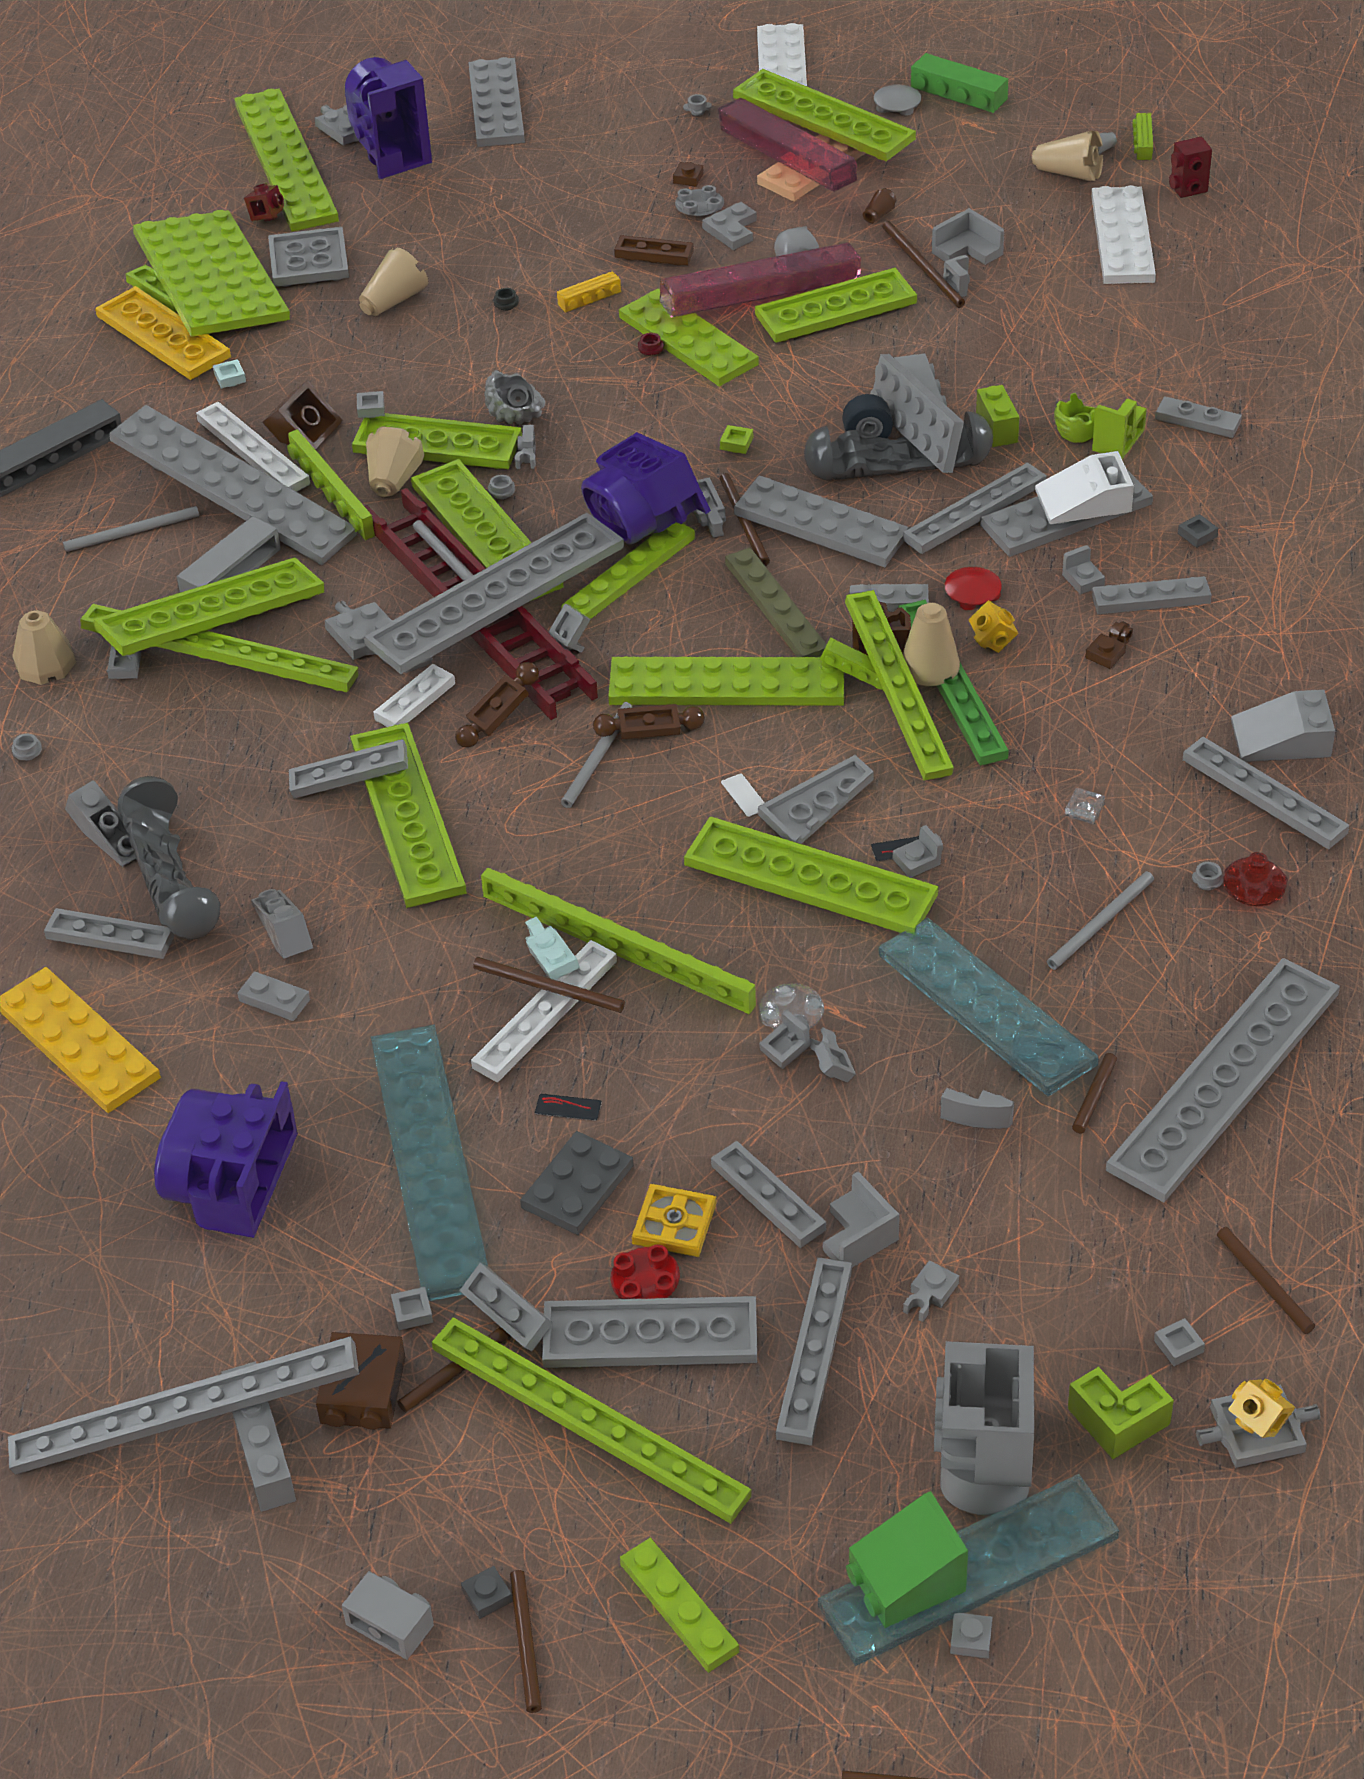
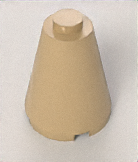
M1088 131L1040 144L1032 153V162L1038 170L1086 181H1096L1095 179H1098L1101 175L1103 166V155L1098 153V147H1102L1101 136L1098 131Z
M398 247L394 250L392 248L387 252L359 297V306L365 314L378 316L428 286L426 272L424 269L421 272L415 266L418 261L410 253Z
M927 603L918 608L903 651V656L915 683L919 685L944 684V679L950 676L953 679L959 672L960 660L947 612L943 606L936 603Z

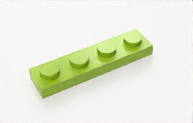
M651 1537L620 1556V1565L708 1673L739 1653L737 1641Z

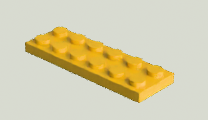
M136 286L95 308L98 318L189 380L213 368V365L221 364L231 358L230 348L209 334L190 336L177 313Z
M44 967L0 995V1013L107 1113H110L161 1078L159 1069L47 967Z

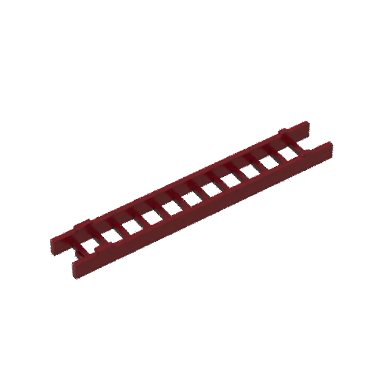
M407 488L401 490L403 507L411 515L387 525V522L380 518L368 505L364 506L372 515L375 536L433 597L463 582V580L457 576L442 583L436 576L452 568L445 561L430 568H427L422 562L437 555L433 548L429 547L414 554L408 547L424 539L417 532L403 539H400L395 534V532L413 525L417 520H421L473 575L486 569L427 509V505L423 501H419ZM523 606L508 613L509 618L490 627H483L470 635L513 680L516 678L517 667L524 662L533 663L546 656H549L555 662V664L539 671L538 680L534 684L523 686L529 694L528 697L550 720L557 718L556 702L571 696V690L577 687L591 701L598 698L597 681L579 664V660L568 649L565 650ZM516 625H519L525 632L501 644L494 637V635ZM532 640L540 647L517 659L508 652ZM562 671L570 678V680L546 691L539 684V682Z

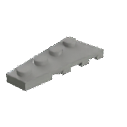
M853 755L758 806V816L781 838L802 844L874 780V771L856 755Z

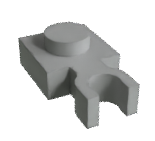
M929 1260L911 1283V1293L913 1294L903 1303V1312L908 1314L911 1308L920 1307L919 1321L924 1322L929 1314V1306L931 1304L941 1308L959 1284V1275Z

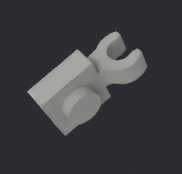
M523 425V435L518 436V452L515 455V466L517 469H520L521 463L524 462L530 463L531 469H534L536 467L534 425Z
M822 1027L820 1029L823 1035L822 1041L811 1038L810 1048L815 1051L820 1062L819 1067L826 1076L830 1078L835 1077L848 1083L856 1075L846 1051L838 1047L835 1033Z

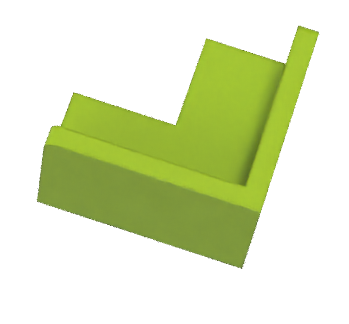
M1128 398L1118 410L1098 405L1095 408L1092 451L1098 453L1118 451L1121 459H1123L1145 430L1147 408L1137 406V401Z
M1097 1367L1070 1383L1068 1410L1112 1459H1115L1170 1425L1174 1399L1151 1374L1121 1392L1100 1367Z

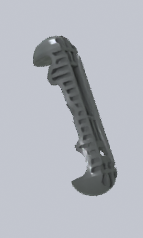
M965 412L954 467H962L969 464L972 466L978 465L988 456L993 443L991 427L984 417L975 412ZM822 426L811 433L804 449L805 462L811 473L827 481L938 469L905 436L897 440L882 437L862 438L857 430H848L838 436L834 442H831L828 427Z
M139 777L132 780L122 790L118 797V812L120 813L160 923L170 928L172 933L179 937H184L187 940L199 939L206 936L217 924L220 918V901L211 890L193 887L191 881L185 876L186 873L183 870L182 861L177 852L181 839L179 835L171 834L168 827L169 820L178 802V795L173 785L160 777Z

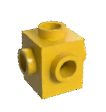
M989 600L968 619L976 634L974 636L976 642L985 649L989 647L997 653L1019 634L1013 624L1015 619L1012 614Z
M1268 1379L1242 1382L1232 1394L1234 1402L1228 1410L1237 1417L1235 1422L1242 1429L1251 1434L1256 1432L1260 1437L1267 1438L1276 1436L1296 1407L1281 1396L1283 1390L1278 1385Z

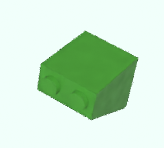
M930 1491L920 1496L849 1547V1564L846 1565V1571L852 1584L855 1587L859 1585L864 1592V1602L871 1616H878L884 1628H887L966 1592L968 1549Z

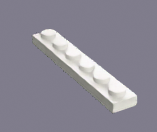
M216 402L196 412L199 423L254 468L296 492L310 485L309 475L221 403Z
M590 940L575 955L580 968L556 980L590 990L617 962V955L615 952ZM541 989L471 1059L472 1069L498 1083L579 1000Z

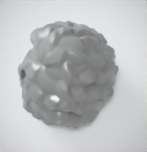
M495 370L487 377L484 392L485 405L489 409V414L496 417L497 421H506L509 424L516 422L520 425L524 422H530L532 418L541 416V409L545 406V399L520 374L508 375Z

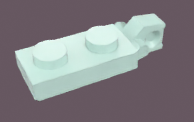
M537 917L525 922L530 932V936L525 938L529 951L548 978L556 980L580 968L577 958L555 928L553 929L552 926L544 928Z

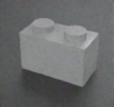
M370 1571L367 1572L342 1604L347 1626L406 1660L409 1659L434 1626L431 1606L424 1597L417 1593L411 1595L400 1589L391 1578L387 1576L379 1577Z

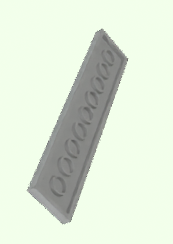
M144 405L110 432L111 442L245 521L254 516L278 529L279 541L320 565L327 562L357 535V532H355V529L349 522L148 405Z
M586 512L364 636L365 646L402 674L624 548V539Z
M1282 958L1106 1163V1171L1164 1203L1339 994L1340 986Z

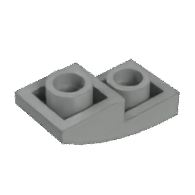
M946 1088L941 1096L940 1118L971 1127L1010 1128L1013 1123L1014 1102L985 1090L976 1099L966 1093Z

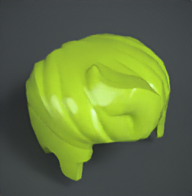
M1076 393L1070 394V401L1066 403L1059 401L1054 411V420L1062 438L1073 443H1083L1093 438L1096 407L1085 406L1082 400L1078 399Z

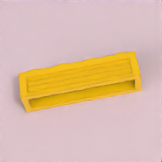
M611 271L557 291L558 305L566 313L620 293L621 281Z

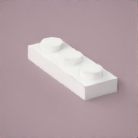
M435 664L430 665L373 711L375 721L386 727L411 721L455 685V676Z

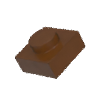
M680 162L673 174V184L697 187L704 174L703 165L692 162Z

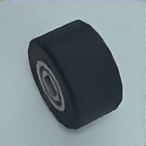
M874 394L856 396L843 409L842 420L845 432L857 430L862 438L882 437L886 439L892 433L893 421L888 403L882 397Z

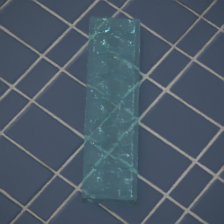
M929 918L922 920L916 926L915 932L905 930L878 946L879 956L1046 1096L1049 1097L1098 1066L1099 1056Z
M1077 1474L957 1532L968 1549L966 1592L887 1628H884L878 1616H871L864 1602V1592L859 1585L855 1587L852 1582L819 1597L818 1607L850 1659L857 1666L954 1619V1614L966 1613L1118 1539L1119 1529L1081 1475Z

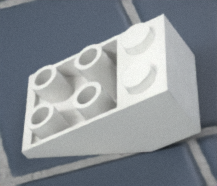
M1118 451L1090 455L1035 485L1036 493L1050 524L1132 512L1134 485Z

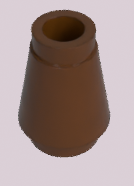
M887 188L877 190L863 212V218L872 224L893 210L897 201L895 194Z

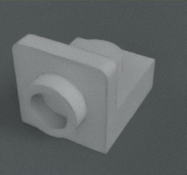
M967 255L944 261L943 278L961 297L967 296L968 284L970 282L968 274L969 257Z
M1088 545L1066 552L1063 557L1062 575L1080 595L1091 591L1092 587L1105 586V576L1090 561L1091 549Z
M564 604L550 628L549 634L557 639V642L565 650L571 651L574 649L582 652L585 647L579 644L578 640L591 619L574 607Z
M927 825L920 827L919 839L893 850L892 859L908 877L912 878L941 864L942 840Z

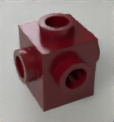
M267 183L254 186V191L244 197L251 221H271L278 217L277 214L284 207V198L279 191L278 185L268 186Z

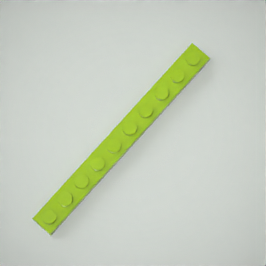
M92 604L80 619L81 629L99 633L95 629L94 619L122 610ZM206 630L157 646L174 652H181L203 659L223 662L228 665L252 669L257 672L306 682L311 685L331 688L336 691L348 692L359 676L357 666Z
M487 868L481 874L483 897L528 917H537L540 922L587 943L592 940L615 952L617 956L747 1014H750L756 1007L755 984L745 978L732 975L717 966H712L698 960L690 954L675 950L663 942H657L641 935L635 930L618 925L610 919L593 914L583 907H577L558 896L550 895L530 884L513 879L505 873Z
M454 1317L432 1341V1348L437 1353L730 1524L751 1498V1489Z

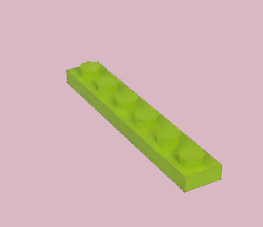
M298 429L289 432L290 444L287 445V450L292 460L296 459L301 469L312 478L315 487L322 489L329 503L333 502L342 518L345 517L349 521L355 532H358L364 540L375 537L370 512Z
M676 522L664 531L653 534L561 605V609L564 604H568L588 618H593L695 539V530L685 524Z

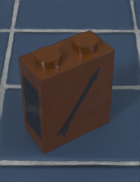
M332 1332L330 1342L350 1336L355 1342L359 1375L319 1386L316 1407L320 1424H327L332 1427H341L343 1425L358 1426L370 1430L378 1428L391 1429L406 1358L402 1337Z

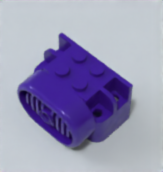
M372 57L355 65L345 82L348 118L357 139L367 150L369 161L377 166L378 178L383 179L433 163L423 77L407 60L392 64L384 58Z
M638 432L601 454L596 459L600 470L584 479L581 484L583 498L593 517L622 537L624 543L628 545L637 543L652 532L660 533L676 522L683 524L687 521V515L696 509L705 514L711 511L686 455Z
M280 1082L274 1099L263 1097L260 1085L253 1083L248 1086L245 1094L230 1095L200 1089L187 1090L180 1097L158 1146L154 1167V1181L158 1195L164 1200L191 1204L195 1222L201 1228L254 1238L298 1134L288 1083Z

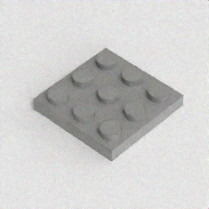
M343 227L268 235L272 278L275 287H287L302 283L312 284L327 280L337 281L349 278Z

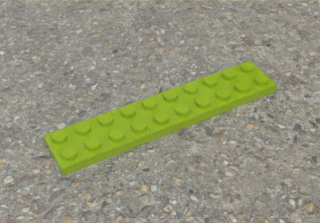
M280 88L267 89L264 92L244 94L241 97L234 98L236 109L270 185H278L279 191L283 195L284 207L282 212L291 232L339 222L338 212Z

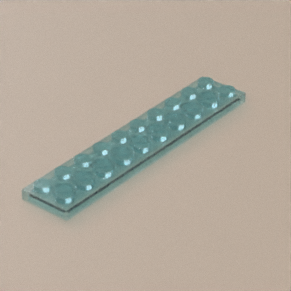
M435 1024L371 1036L420 1286L426 1288L429 1301L463 1295L459 1290L481 1262L488 1266Z

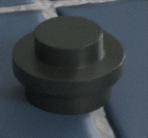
M501 288L496 291L493 303L495 307L503 311H509L518 305L519 297L514 289Z

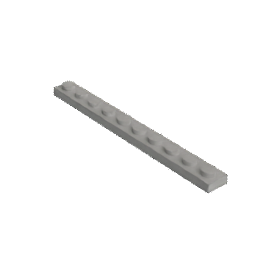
M350 1336L8 1436L9 1469L16 1475L359 1375L355 1342Z

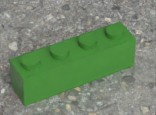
M927 53L911 66V87L992 113L1008 99L1009 78Z

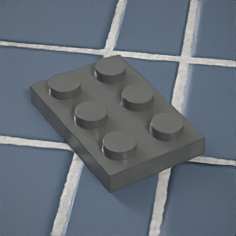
M576 1131L520 1199L521 1208L579 1235L634 1166L633 1157Z

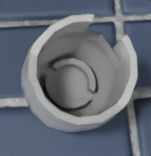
M807 226L791 228L779 233L774 249L777 260L783 265L782 272L819 263L818 260L814 261L808 257L820 254V249L815 237L807 229Z

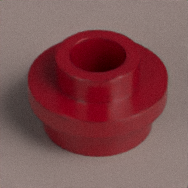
M646 333L640 337L638 342V350L644 355H656L664 349V342L661 341V337L656 333Z

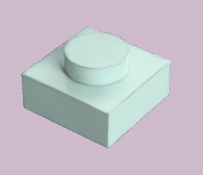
M238 359L213 365L214 375L221 389L234 387L237 384L246 382L245 373Z

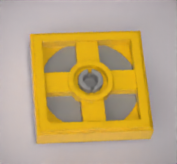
M650 1184L632 1234V1244L644 1247L660 1244L665 1246L670 1252L699 1257L717 1204L716 1196Z

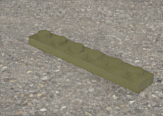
M747 548L725 556V565L796 657H821L827 644L753 550Z

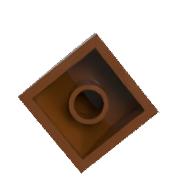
M306 381L291 392L262 423L279 442L287 445L290 444L288 433L298 429L312 447L316 449L343 420L315 388Z

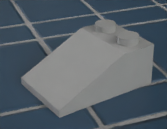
M1325 690L1293 691L1231 717L1239 757L1245 762L1325 758L1332 755L1335 728Z

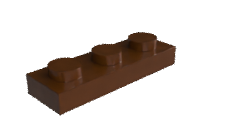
M620 235L614 249L615 258H623L625 260H641L651 263L660 262L677 266H688L694 252V244L692 242Z

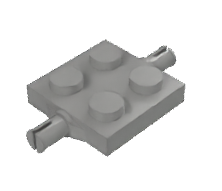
M328 105L321 107L320 111L323 115L315 117V126L342 145L359 141L354 129L350 125L347 105L337 110H333Z
M345 601L337 602L335 609L340 614L325 619V629L353 660L365 655L375 654L365 646L364 636L392 620L375 602L356 609H351Z
M1283 1391L1281 1396L1284 1397L1287 1401H1289ZM1232 1395L1211 1399L1210 1409L1215 1418L1216 1427L1196 1430V1437L1200 1446L1221 1441L1227 1448L1235 1468L1305 1453L1307 1443L1301 1432L1300 1423L1320 1420V1410L1317 1404L1298 1409L1295 1408L1275 1437L1262 1438L1256 1432L1251 1434L1245 1431L1235 1422L1237 1417L1228 1410L1234 1402Z

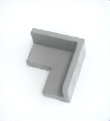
M970 208L932 229V254L943 261L968 254L986 265L1003 255L1004 229Z
M860 1172L854 1173L852 1175V1191L830 1203V1213L845 1229L823 1242V1251L830 1259L851 1262L852 1268L899 1240V1213Z

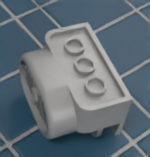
M946 1341L944 1377H937L934 1434V1452H941V1491L953 1506L968 1513L999 1515L1010 1512L1025 1501L1032 1483L1034 1346Z

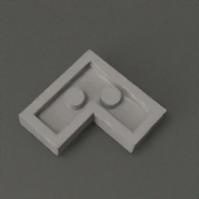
M739 202L703 219L702 228L730 249L735 250L753 241V232L744 226L757 221V212L743 202Z

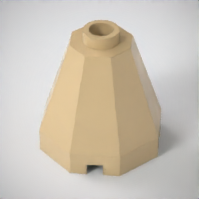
M381 426L377 429L376 434L372 432L368 436L366 449L369 484L371 490L379 496L387 497L396 494L422 464L424 451L421 440L415 437L413 441L408 437L409 432L404 429Z
M30 611L20 619L13 651V660L20 679L42 685L49 683L48 678L55 676L56 680L65 678L76 664V660L69 640L48 613L42 611Z

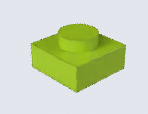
M727 425L720 439V450L746 454L754 438L753 429Z

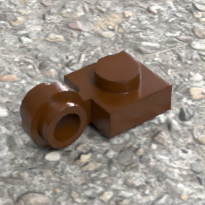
M1115 622L1110 629L1109 636L1101 633L1086 649L1085 658L1111 669L1126 653V644L1133 635V628L1127 622Z

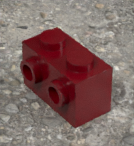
M1202 136L1174 142V151L1171 154L1172 174L1169 176V184L1180 198L1208 192L1212 148Z

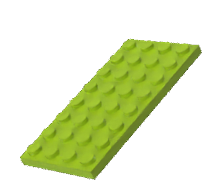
M216 210L213 213L206 214L195 213L180 218L169 217L166 220L144 221L141 224L133 225V233L190 336L290 320L288 307L229 210Z

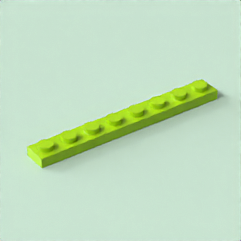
M874 590L846 595L845 604L923 780L952 775L954 769Z

